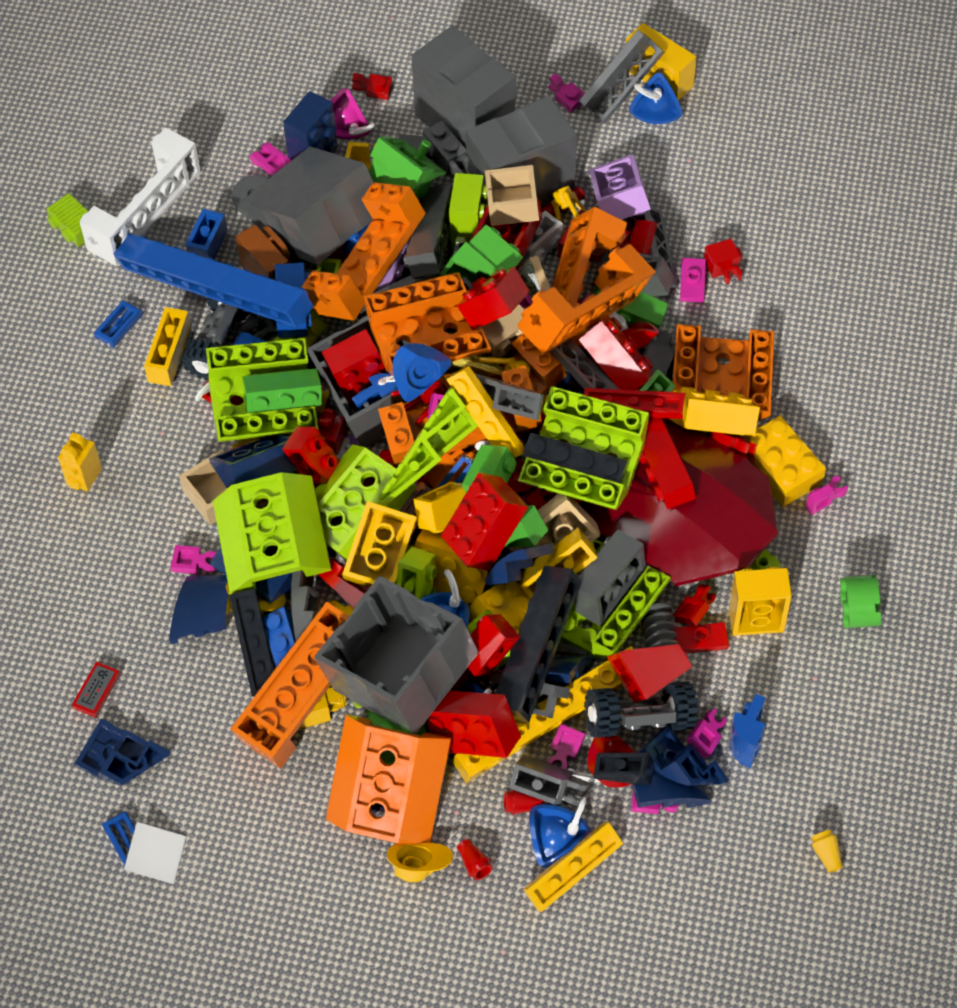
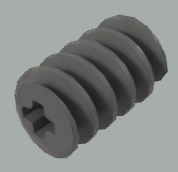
M653 604L641 619L646 648L679 644L678 641L674 640L677 634L675 631H672L675 629V624L671 622L674 617L670 613L672 609L670 604Z

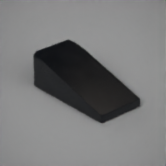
M649 752L597 753L593 778L637 785H651L654 760Z

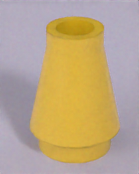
M827 830L812 836L813 844L811 846L825 865L827 872L831 873L842 869L843 865L837 835H833L832 830Z

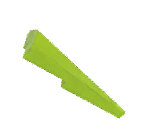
M452 388L448 389L377 498L376 503L378 505L386 506L442 460L441 456L478 427L466 410V406Z

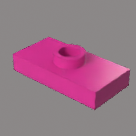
M682 258L680 301L704 303L706 259Z

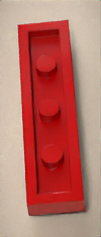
M585 388L583 394L648 412L649 417L683 419L686 404V393Z

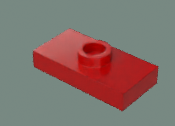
M725 622L675 627L673 630L677 634L674 640L678 641L680 647L687 654L726 650L729 648Z

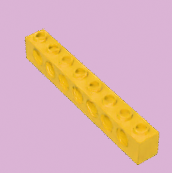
M630 646L629 648H627V649H625V650H632L633 647ZM609 660L566 686V688H570L568 699L557 697L553 718L532 714L529 723L515 721L521 738L507 758L556 729L560 724H564L586 710L584 702H586L585 695H587L588 690L612 688L613 691H617L624 685ZM548 698L538 703L540 710L545 711ZM456 754L452 762L467 784L507 758Z

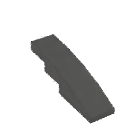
M474 373L493 400V409L539 420L544 394Z
M303 570L293 572L291 603L296 641L317 615L321 595L313 590L315 575L306 577Z

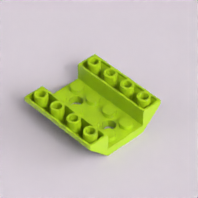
M305 338L206 348L210 395L218 442L292 434L296 427H315L318 429L315 406L247 413L244 400L243 376L307 369L308 356ZM233 396H239L244 402L239 406L231 404L230 399Z
M551 386L543 408L546 418L540 435L627 460L629 464L622 484L526 457L518 482L617 510L629 492L644 448L649 413Z
M354 444L342 456L340 463L326 484H319L315 489L326 546L339 554L345 562H347L367 501L377 504V498L396 471V468L366 447ZM375 477V483L372 486H363L366 478ZM413 483L385 507L399 511L417 486ZM334 517H343V521L340 525H331V521Z
M281 472L231 485L213 500L230 594L256 589V581L303 570L306 577L332 571L312 476ZM268 499L269 503L265 508H256L258 500ZM271 545L278 547L275 555H265L267 547Z
M597 539L592 542L596 554H598L604 544ZM648 566L620 605L601 627L592 622L593 625L590 628L583 629L579 627L582 622L590 620L576 612L574 603L560 640L586 651L587 655H593L594 658H604L610 654L617 653L668 584L670 577Z

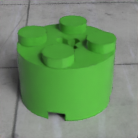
M876 574L840 578L843 628L881 626V612H878L880 610V593Z

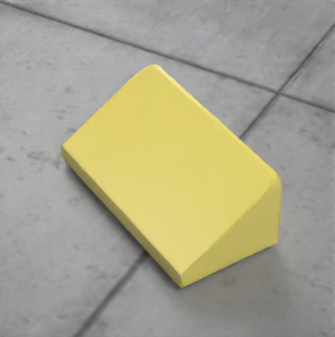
M478 355L453 361L450 366L457 369L470 366L474 373L487 377L501 376V372H504L497 363L478 362L477 358L481 357Z

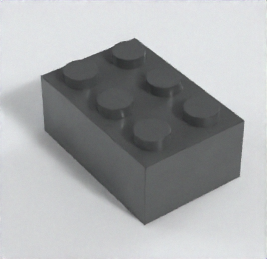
M617 530L612 537L609 536L605 540L602 549L597 554L598 558L587 565L582 573L577 574L582 583L574 602L576 612L600 627L620 605L646 569L643 543L620 530Z

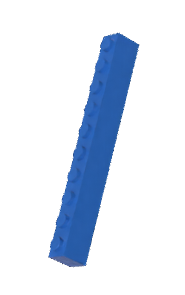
M129 234L113 254L124 270L298 328L314 306L308 297V292L300 286L293 287L284 281H275L265 275L253 274L247 269L241 270L229 263L223 264L210 257L204 258L195 252L189 253L176 246L170 247L161 241L155 242L142 235Z

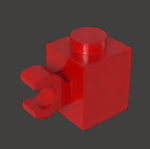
M732 238L705 246L704 259H706V267L712 278L723 275L724 282L730 284V275H735L738 281H741L742 270L739 268L740 260H742V253L738 246L735 247Z
M324 408V413L321 412L318 419V429L327 444L338 455L347 434L345 418L335 414L334 410Z

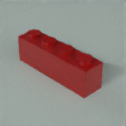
M649 417L645 444L639 461L641 465L646 463L645 473L649 483H655L656 486L653 487L656 498L658 502L663 500L668 510L694 500L696 496L693 483L662 418Z

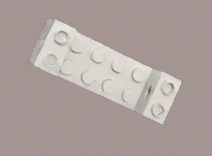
M166 127L152 141L158 173L148 180L146 186L139 193L135 194L130 204L119 212L118 217L116 218L93 206L81 218L80 225L87 250L115 266L119 262L113 254L129 234L144 236L201 172L195 143Z

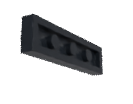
M530 433L522 455L523 459L529 457L622 484L629 464L624 459L534 433Z
M256 589L230 594L229 596L251 695L255 697L274 672L257 591Z

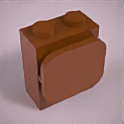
M253 225L248 229H244L236 236L240 264L244 269L249 270L253 274L265 275L275 280V264L291 263L288 248L267 225L262 228V231L256 225Z

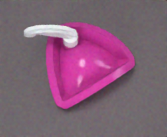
M341 89L330 100L333 102L336 138L344 140L361 138L368 135L371 129L374 128L375 124H368L348 89Z

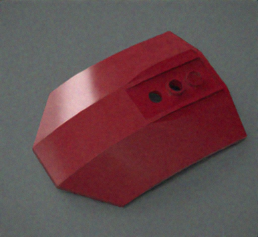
M662 418L663 423L693 483L696 499L667 510L663 500L658 502L653 490V487L656 486L655 483H649L645 473L646 463L641 465L639 461L629 492L617 510L583 500L580 502L581 507L598 524L602 536L606 538L612 537L617 530H620L643 543L645 563L668 575L670 581L675 584V587L749 568L778 535L769 477L725 445L698 430L685 429L668 418Z

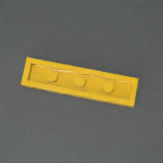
M470 366L451 374L446 380L464 403L467 411L491 446L508 447L514 458L522 455L525 449L501 412L492 408L493 400Z
M604 821L575 848L553 863L524 887L523 890L537 911L543 912L622 846L623 842L611 824Z

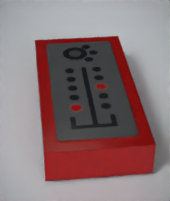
M96 662L73 701L72 708L97 718L121 675L120 671Z

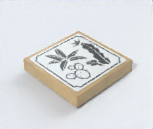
M538 256L529 258L518 268L517 272L529 289L528 294L531 299L540 290L545 292L551 288Z

